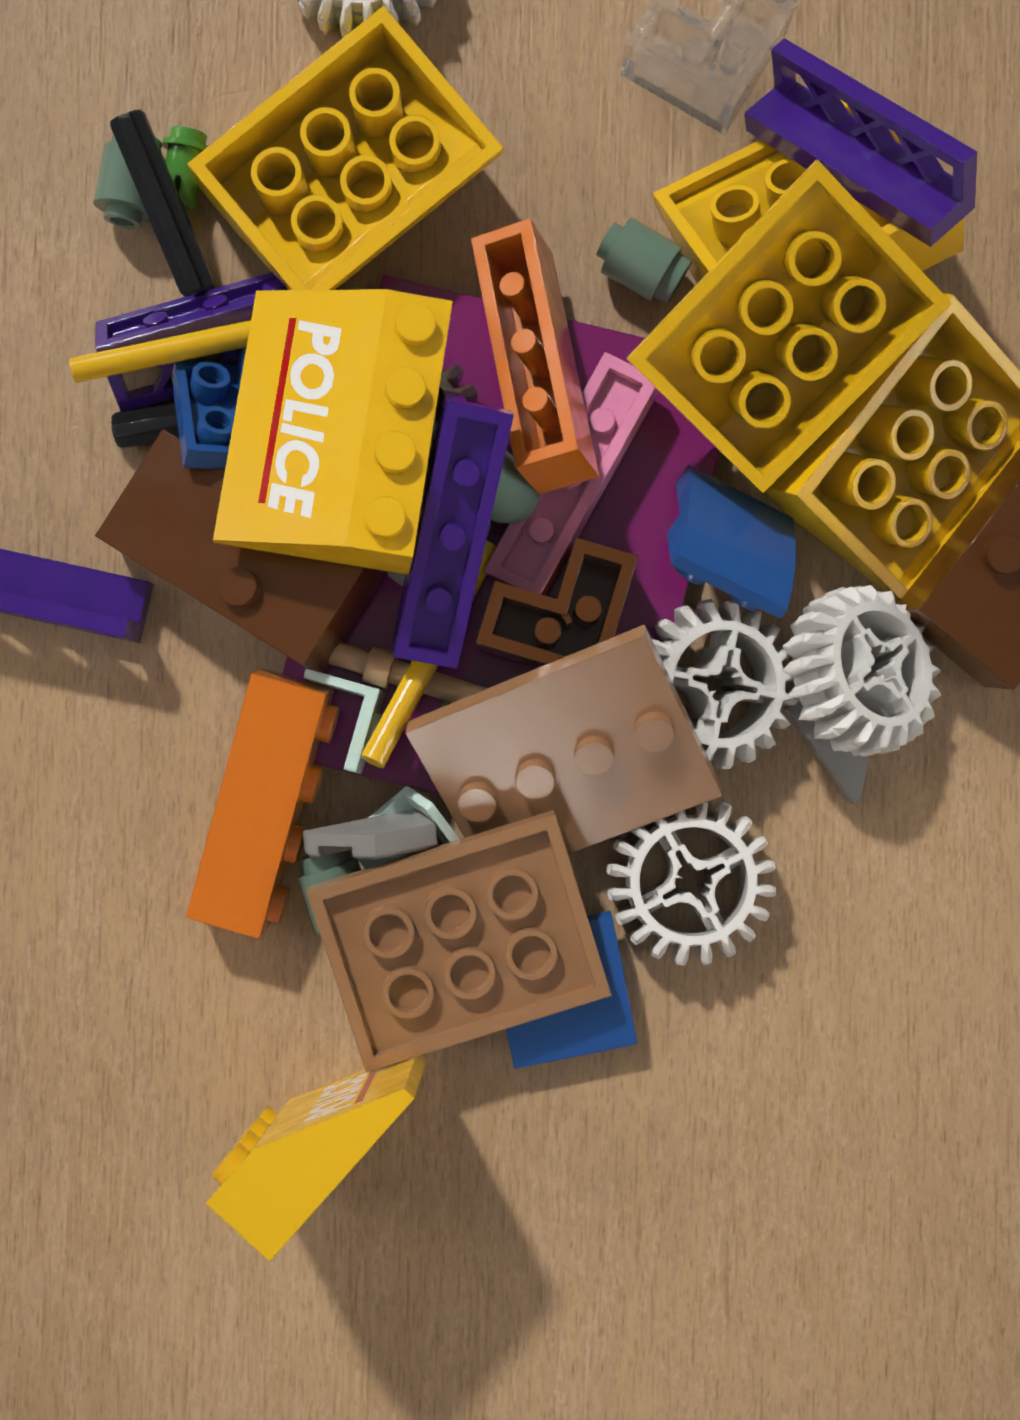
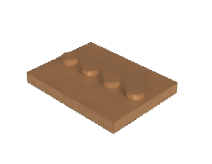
M645 625L409 720L407 723L406 735L464 838L554 810L567 853L570 854L722 796L721 783Z
M554 810L309 886L306 893L366 1073L612 996Z

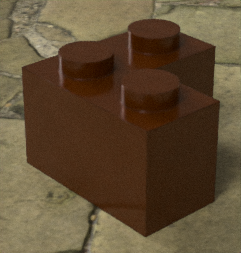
M576 538L558 599L495 581L476 641L477 649L539 668L614 637L638 556Z

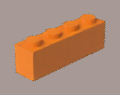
M531 218L471 238L503 406L505 410H510L514 414L509 436L516 469L539 495L600 477L553 253Z
M264 668L251 673L186 918L257 939L263 935L271 922L281 923L291 890L290 887L281 885L287 862L297 864L304 845L303 831L307 830L305 827L298 826L304 802L314 803L323 775V767L314 765L320 741L328 744L331 742L339 717L340 707L331 705L334 688Z

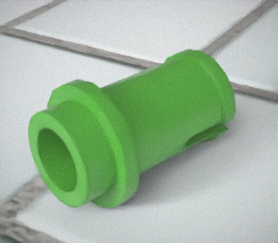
M172 126L169 136L163 137L162 147L167 149L165 162L185 210L196 211L199 186L187 163L208 147L206 145L207 135L196 129Z

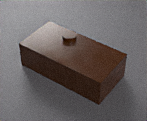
M163 429L97 531L95 537L307 669L324 673L329 666L331 654L340 643L344 642L388 571L214 543L213 537L225 468H183L180 439Z
M1020 448L898 602L899 605L906 604L905 610L911 613L910 620L913 623L925 626L922 636L983 687L1014 690L1020 683Z

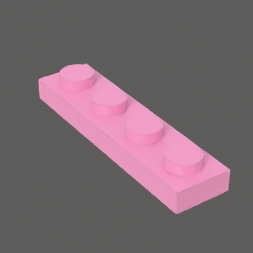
M604 352L582 392L600 477L540 494L536 509L527 519L517 524H509L484 569L489 577L504 584L547 596L574 546L575 539L579 538L659 393V390L633 365Z

